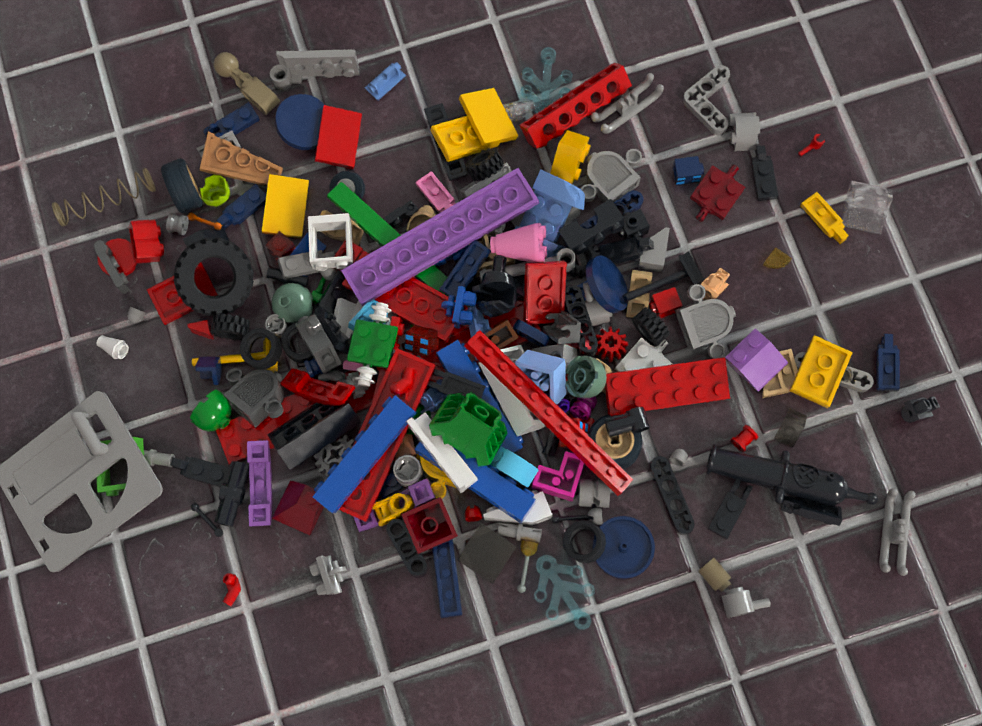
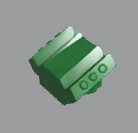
M472 392L466 394L465 397L460 393L447 395L429 424L432 436L442 435L444 444H449L462 452L466 459L476 458L478 467L491 464L508 433L505 423L501 421L502 412Z

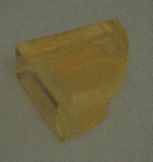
M775 247L763 265L768 268L778 269L788 265L792 258Z

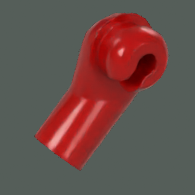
M404 367L403 378L396 383H391V393L401 395L411 389L415 368Z
M227 573L223 577V583H226L228 592L222 602L232 607L241 592V586L235 574Z

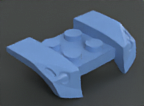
M540 169L533 185V189H535L534 194L538 198L539 204L525 212L520 225L516 226L515 229L534 223H541V226H546V238H544L543 246H547L548 258L557 256L561 249L566 248L556 243L560 235L558 230L564 226L572 206L584 210L585 193L573 184Z

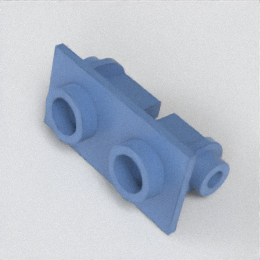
M397 62L391 63L365 89L375 99L380 100L406 75L400 70L401 66Z
M439 379L435 383L441 385L442 380ZM431 387L427 389L420 401L425 407L421 414L428 410L434 412L441 407L440 403L444 402L447 395Z

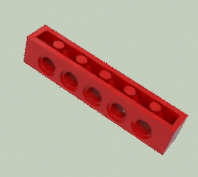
M615 62L520 124L528 144L537 149L546 146L548 141L561 136L566 129L576 126L581 119L591 116L596 109L609 104L614 97L624 94L627 91L626 89L632 86L624 66ZM563 114L562 119L559 121L560 115ZM547 124V128H546V130L543 132V128H544V126Z

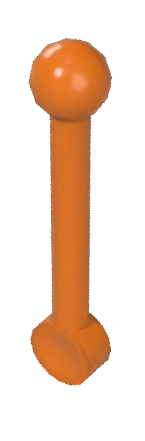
M189 213L187 216L190 221L202 222L214 227L216 230L222 228L221 223H213L199 218L194 213Z

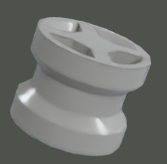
M170 213L166 222V231L168 233L178 232L179 235H185L188 229V217Z

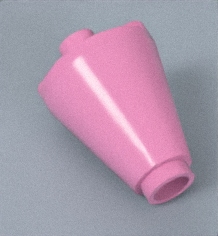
M534 223L497 234L496 237H491V253L530 263L545 262L547 246H543V241L546 238V226H541V223Z

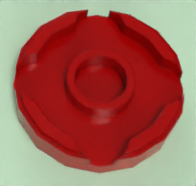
M120 238L106 242V245L113 253L112 256L115 257L120 265L117 268L119 272H124L126 276L131 274L137 264L134 261L131 242ZM97 257L98 265L105 274L109 275L100 258Z

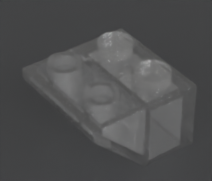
M851 181L842 215L844 226L881 235L893 200L892 190Z

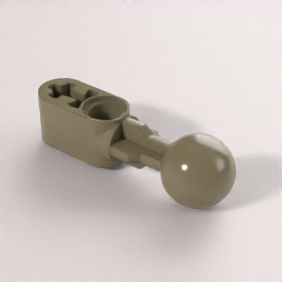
M228 52L218 54L214 59L216 73L222 77H232L235 80V85L240 89L245 98L264 115H267L280 103L275 93L257 77L243 73L238 68V60L233 54Z

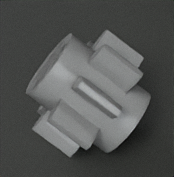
M358 371L349 373V376L346 377L347 379L343 383L355 386V390L351 394L354 399L363 397V394H365L369 387L358 385V381L354 379L359 377Z

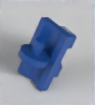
M458 286L456 302H454L455 296L449 295L448 301H443L441 307L446 310V316L451 317L452 311H454L452 319L454 328H461V325H472L473 312L464 311V306H475L477 296L476 293L466 291L463 286Z

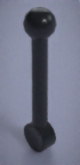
M193 503L191 510L196 511L215 531V536H223V530L217 528L199 509L197 503Z

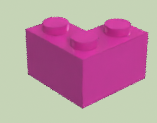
M565 451L559 471L538 465L539 471L534 478L532 489L573 502L584 463L575 454Z

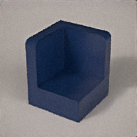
M220 356L199 357L195 365V371H200V379H213V385L219 384L222 377Z

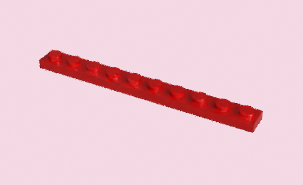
M479 330L464 347L617 496L622 494L633 479Z

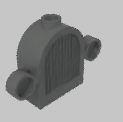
M313 314L310 317L304 316L300 318L295 326L323 374L341 365L342 363L316 315Z
M233 368L227 372L226 379L233 387L224 396L230 402L231 408L256 428L268 416L270 418H277L282 415L283 406L281 403L284 399V390L280 383L283 378L278 372L275 371L273 373L270 370L258 369L245 376L239 368Z

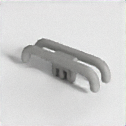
M648 73L641 84L599 114L596 112L592 113L591 119L596 123L604 120L615 111L620 113L621 116L609 125L602 124V133H611L660 97L664 90L662 84L657 85L651 95L637 104L638 95L653 82L654 75L652 73Z
M891 488L885 501L879 566L880 570L884 573L890 571L891 568L888 565L890 543L898 544L897 572L899 575L905 576L908 574L906 554L911 504L916 495L913 491L906 493L902 505L901 519L892 521L894 501L898 495V490Z

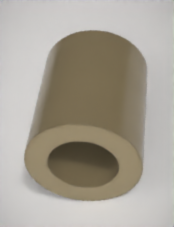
M715 558L711 559L698 571L714 591L719 589L722 592L731 584L729 582L731 576Z

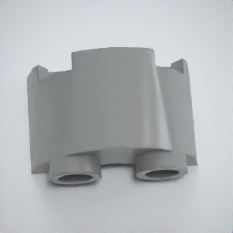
M756 112L729 114V126H732L734 132L730 134V142L734 144V151L756 150L757 146H759V116H756Z

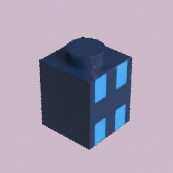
M698 156L674 159L672 168L676 185L698 183L700 181L701 175L704 174L703 163H699Z

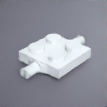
M641 338L614 370L620 372L670 365L672 363L662 354V351L669 343L666 341L663 344L664 339L658 346L654 347Z

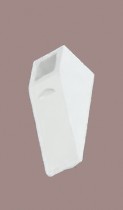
M537 490L532 491L535 495L533 498L536 499V503L522 524L533 526L552 518V513L543 491L539 493ZM495 506L487 509V513L483 514L485 521L520 524Z

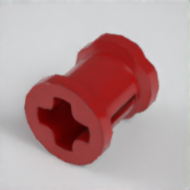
M744 425L743 430L736 437L731 438V443L740 452L744 453L746 447L759 437L750 426Z

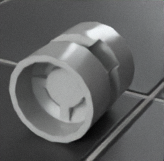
M411 455L401 456L393 465L394 475L402 486L408 487L422 480L423 471L415 457Z
M580 479L579 506L591 507L592 504H595L596 507L609 508L610 488L602 480H597L594 483L592 479Z

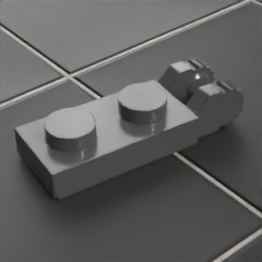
M96 241L93 247L116 287L122 293H127L130 291L127 285L129 280L124 272L120 273L117 269L120 267L118 261L112 256V251L104 241Z

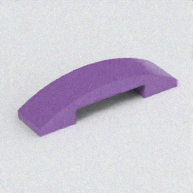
M247 441V463H249L250 478L249 526L271 525L272 469L269 441Z
M428 478L399 492L412 496L415 504L414 508L436 498ZM403 498L399 501V506L401 509L405 505V500ZM375 510L371 511L367 522L354 517L359 532L379 526Z

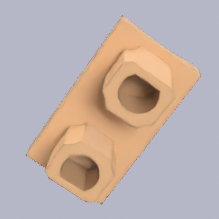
M719 268L716 273L709 275L700 284L706 291L703 300L716 299L728 287L729 284L726 283L730 276L728 272Z

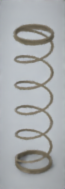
M147 168L142 169L143 175L148 186L140 177V175L135 171L134 176L137 188L136 197H134L127 190V188L124 186L121 180L117 178V186L119 191L118 204L115 203L107 194L105 189L101 185H99L102 201L101 210H98L90 202L85 193L82 192L81 195L84 205V217H80L74 211V209L71 207L68 201L64 198V205L67 215L66 222L59 205L56 202L52 203V209L57 221L62 227L68 224L69 217L67 205L70 207V209L74 212V214L77 217L84 219L86 216V205L84 197L96 211L102 212L104 208L102 190L104 191L106 196L111 200V202H113L117 206L120 205L121 191L119 182L132 198L137 199L139 195L137 176L148 190H150L151 192L156 191L154 182L151 178L149 171L147 170Z

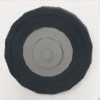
M341 171L332 178L329 192L340 182H343L362 200L365 194V184L357 173Z

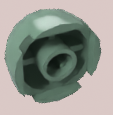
M284 284L272 296V310L274 314L279 316L280 320L283 321L282 318H284L286 323H298L300 318L310 316L312 313L313 296L307 288L300 284Z
M577 356L569 363L566 369L568 381H566L565 386L572 396L580 398L595 397L606 385V370L603 364L593 357Z

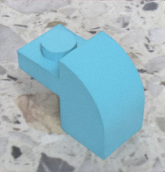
M501 446L490 464L527 488L539 471V469L523 458Z

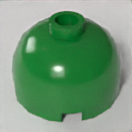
M214 390L206 395L208 398L206 402L200 401L190 416L191 422L195 426L207 432L216 431L219 428L224 429L230 423L231 404L219 390Z

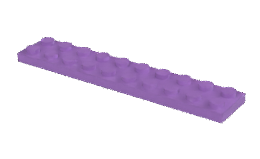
M519 168L341 271L360 304L364 306L469 245L472 241L481 238L539 204V200Z

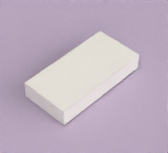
M339 298L337 299L334 316L336 317V322L341 326L340 331L346 335L348 324L351 321L357 304Z

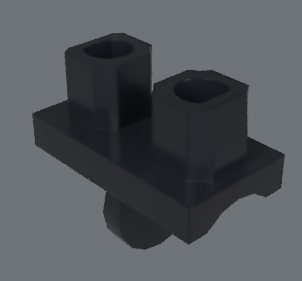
M934 396L928 399L924 397L904 402L905 406L901 411V415L904 421L912 423L932 417V411L940 408Z

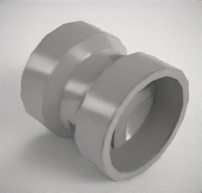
M272 314L266 319L265 327L279 339H282V335L288 325L284 318H282V321L278 318L277 314Z

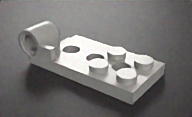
M355 49L276 51L279 65H275L270 70V77L274 87L279 91H286L292 84H302V77H353L354 75H359L360 68Z

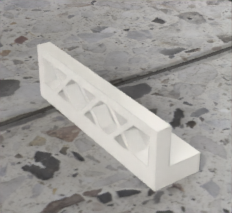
M423 413L415 420L411 417L407 420L409 428L460 493L478 481V478L455 449L449 444L443 443L442 435H431L429 424L432 420L426 413Z

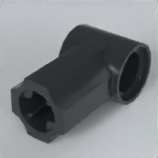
M644 407L633 408L626 411L625 414L604 420L609 438L629 432L639 433L650 428Z

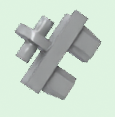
M331 556L316 557L317 561L311 564L309 568L313 576L321 575L323 582L316 584L317 594L334 595L341 593L340 582L343 581L342 573L347 571L346 566L339 567L338 561H332Z

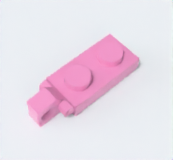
M432 171L415 182L416 186L438 213L456 204L455 199Z

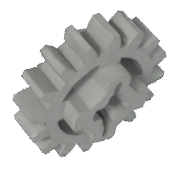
M347 435L342 439L340 436L336 442L328 444L321 449L319 454L314 455V458L319 460L315 465L317 468H320L319 471L322 475L326 473L325 476L329 477L328 471L334 464L339 465L343 460L341 455L348 447L352 449L354 440L349 441Z

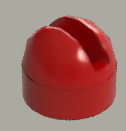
M469 505L465 509V520L467 522H476L482 519L481 509L477 505H474V508H470Z

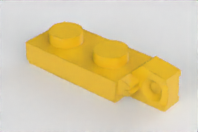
M818 192L801 203V208L829 238L833 237L839 244L847 239L849 235L843 230L845 227L842 223L843 220Z

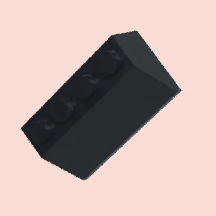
M347 400L344 404L338 406L324 405L316 402L267 435L278 454L291 470L294 467L300 466L310 456L318 454L328 444L336 442L346 432L354 430L361 421Z

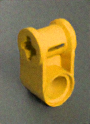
M396 493L376 502L372 510L376 512L379 520L378 525L384 526L391 520L401 517V514L412 510L415 504L412 496ZM403 498L405 500V505L401 509L399 506V501Z

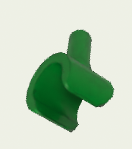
M323 277L317 289L311 293L313 296L312 302L316 305L323 295L321 291L326 281Z

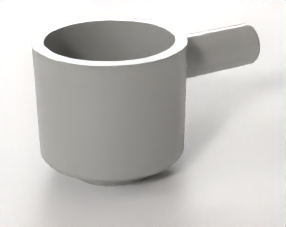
M588 282L584 283L585 305L592 326L609 323L612 313L606 311L594 299Z
M743 587L726 590L727 595L721 596L727 618L753 613L756 609L770 607V600L768 598L752 601L750 591L743 590Z

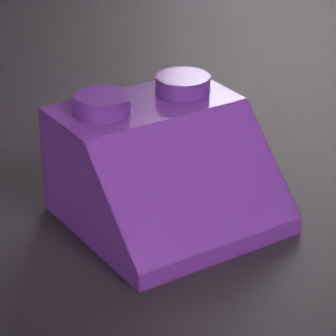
M754 329L725 357L729 366L758 392L788 364L787 360L774 345L757 329Z

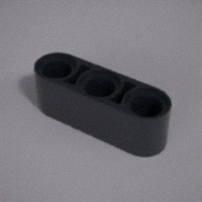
M400 519L391 520L386 530L406 568L413 577H423L428 571V566L422 554L417 553L406 525ZM395 525L403 527L399 535L392 534V528ZM406 543L413 545L412 551L408 554L402 552V547ZM415 562L423 563V569L420 572L412 571V566Z

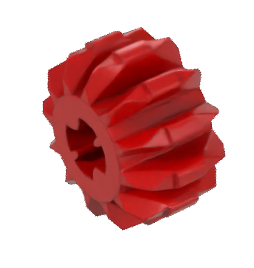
M610 326L608 332L601 329V335H595L598 342L596 355L602 354L601 360L609 357V362H613V357L620 360L621 354H626L627 350L625 347L628 346V342L624 341L626 338L625 334L619 335V328L612 332V327ZM609 341L612 342L613 347H609Z

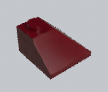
M290 480L272 519L310 536L324 506L313 498V495L316 493L314 488Z
M441 497L401 514L418 554L458 537Z

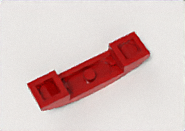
M294 368L281 381V385L293 393L308 400L331 406L344 404L355 390L354 385L340 381L334 385L310 378L307 372Z

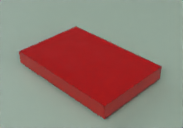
M326 105L323 106L315 162L354 169L362 113Z
M567 262L525 263L523 322L529 325L554 323V319H547L545 316L565 311Z
M200 262L194 272V281L197 288L206 295L218 296L203 264ZM174 276L146 289L164 325L194 311L179 297L174 284Z

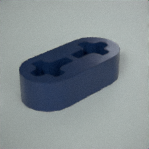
M516 320L512 327L517 335L538 347H546L550 341L548 335L521 320Z

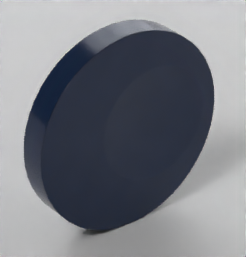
M297 94L286 98L279 105L275 115V128L280 138L289 146L299 150L317 148L322 109L325 104L316 97L307 94Z
M601 255L589 260L586 265V278L597 302L610 313H618L624 310L628 302L624 300L623 294L628 293V289L617 266L610 259Z
M618 516L607 520L599 527L605 535L606 546L605 551L596 560V563L603 572L614 578L630 579L640 575L648 568L654 557L655 543L650 530L645 524L632 517ZM596 536L593 539L592 550L596 546Z

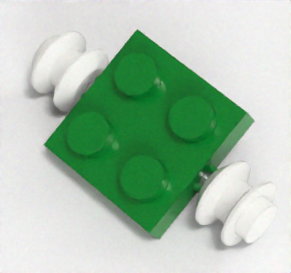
M377 302L376 305L371 306L374 309V314H370L369 317L374 322L356 319L347 360L364 364V366L356 369L360 372L359 377L354 378L358 381V385L370 387V384H375L372 376L377 375V372L372 366L387 369L391 362L398 328L382 324L390 320L386 315L392 312V310L388 308L389 305Z

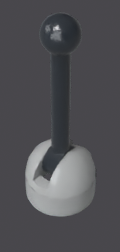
M593 508L587 515L562 517L553 515L551 521L558 523L559 521L588 519V521L595 525H602V508Z

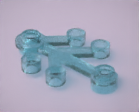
M546 47L541 51V61L544 63L543 83L534 74L533 69L527 67L522 71V78L525 81H530L542 94L541 99H539L532 92L531 86L524 85L521 87V96L526 99L528 98L535 105V114L561 98L563 92L568 93L571 91L569 88L563 87L558 95L549 100V95L563 83H570L572 80V72L563 70L561 75L551 82V68L556 60V51L551 47ZM529 72L531 75L526 76L525 73ZM564 75H569L570 77H569V78H564L563 76H564ZM529 90L530 92L526 94L523 91Z
M550 555L541 556L536 562V570L540 574L538 589L534 593V599L540 603L546 600L547 593L545 589L548 578H550L554 587L550 606L546 611L547 619L555 621L558 618V605L561 596L574 615V626L579 630H586L591 624V618L587 613L580 610L569 591L581 593L585 597H591L595 593V587L589 583L581 585L563 581L557 575V573L568 574L574 579H579L583 575L582 567L578 565L570 567L557 564L554 557ZM549 562L551 564L550 569H544L543 563ZM578 568L581 574L579 576L573 575V569ZM585 587H591L593 592L586 594L584 589ZM538 592L544 593L545 597L542 600L536 597ZM550 610H554L556 612L555 618H550L548 616V612ZM580 617H585L587 622L586 624L581 625L578 622V619Z

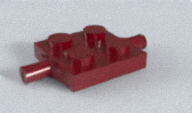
M713 165L690 197L701 208L696 216L697 220L700 218L699 221L703 222L708 213L723 220L745 189V186L733 178L739 170L736 167L732 172L736 165H731L727 173L722 172Z

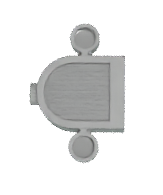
M630 149L626 153L625 160L619 154L611 151L592 153L587 158L589 162L586 174L587 184L581 187V190L585 193V202L593 201L596 195L603 203L609 199L615 202L638 187L641 177L631 166L635 167L640 164L642 159L641 152L637 149Z
M700 284L691 285L687 290V295L694 303L675 310L688 349H695L708 344L707 352L712 359L724 357L726 353L725 346L716 341L725 337L732 329L733 318L736 317L735 310L732 306H728L725 302L718 299L702 300L706 294L705 288Z

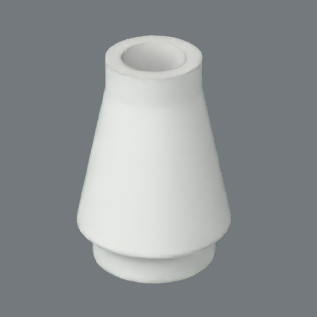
M101 335L97 340V346L114 359H123L128 353L129 347L123 340Z

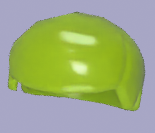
M215 174L206 177L204 187L200 188L201 199L208 206L218 207L225 203L230 196V187L226 179L221 175Z

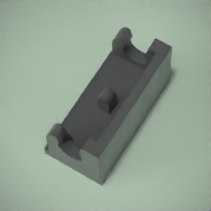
M566 311L551 313L545 316L547 319H554V324L543 326V332L557 344L580 342V321Z

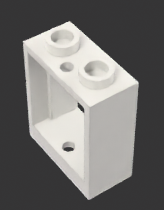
M349 213L308 216L309 257L312 268L318 271H325L328 268L344 269L353 264L352 221ZM345 229L346 256L318 258L317 232Z

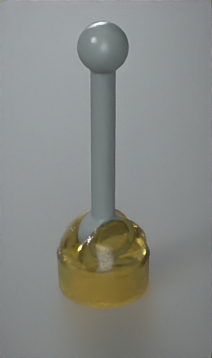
M525 540L521 541L520 546L522 553L525 555L521 582L517 587L520 593L526 590L524 584L529 557L534 555L538 549V543Z

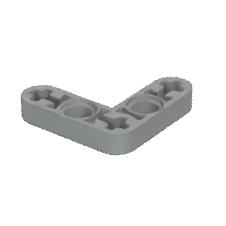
M723 65L715 67L685 92L683 98L684 105L711 133L718 136L723 135L727 131L728 120L708 98L729 80L730 70ZM723 73L724 78L721 76L715 82L714 80L717 78V75ZM708 83L712 86V89L705 91L701 85ZM697 91H698L699 94L696 96V100H695V101H694V100H691V101H690V100H689V96H690L691 98L694 97V96L697 94ZM703 108H708L711 111V114L708 116H704L701 114L700 110ZM716 123H717V124L722 123V124H723V125H722V128H721L720 126L716 128V127H715Z

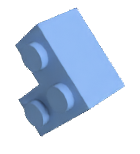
M527 350L515 362V365L556 405L566 395L565 359Z

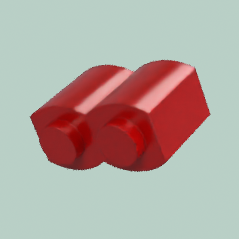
M155 219L130 221L129 235L135 263L159 262L164 255V246L160 244L158 238L161 237L160 226L156 225Z

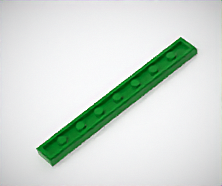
M340 182L327 194L329 200L344 213H349L350 218L381 247L401 236L343 182ZM433 265L415 275L419 281L443 293L439 289L447 279V276L436 266Z

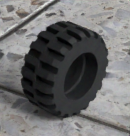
M211 237L192 243L181 253L174 269V284L179 297L195 312L207 316L231 313L244 304L253 287L254 272L249 257L235 243L222 238ZM211 257L220 258L226 261L232 268L233 283L224 294L209 296L197 288L194 281V272L197 265L204 259Z

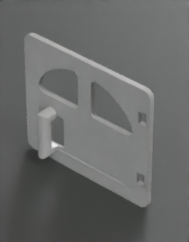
M100 391L94 392L0 465V486L46 567L51 572L63 570L152 503L163 491L161 483L110 399L104 392ZM95 414L98 415L112 438L108 445L101 443L88 421ZM125 458L128 466L127 483L119 502L110 513H107L92 489L91 482L120 459ZM12 486H14L18 492V495L15 497L9 489ZM74 494H77L92 520L90 528L70 534L53 531L44 524L45 516ZM44 539L49 546V549L46 551L40 543Z

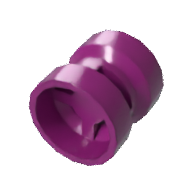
M576 397V402L570 408L571 414L575 418L587 420L591 415V410L597 405V398Z

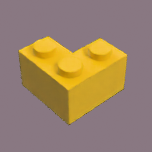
M567 130L559 141L550 174L558 176L571 184L575 180L578 181L582 170L579 169L580 162H584L585 157L588 156L591 145L588 144L590 137Z

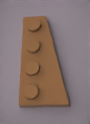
M208 131L200 171L268 186L269 174L282 175L283 168L261 157H257L249 153V151L241 149Z

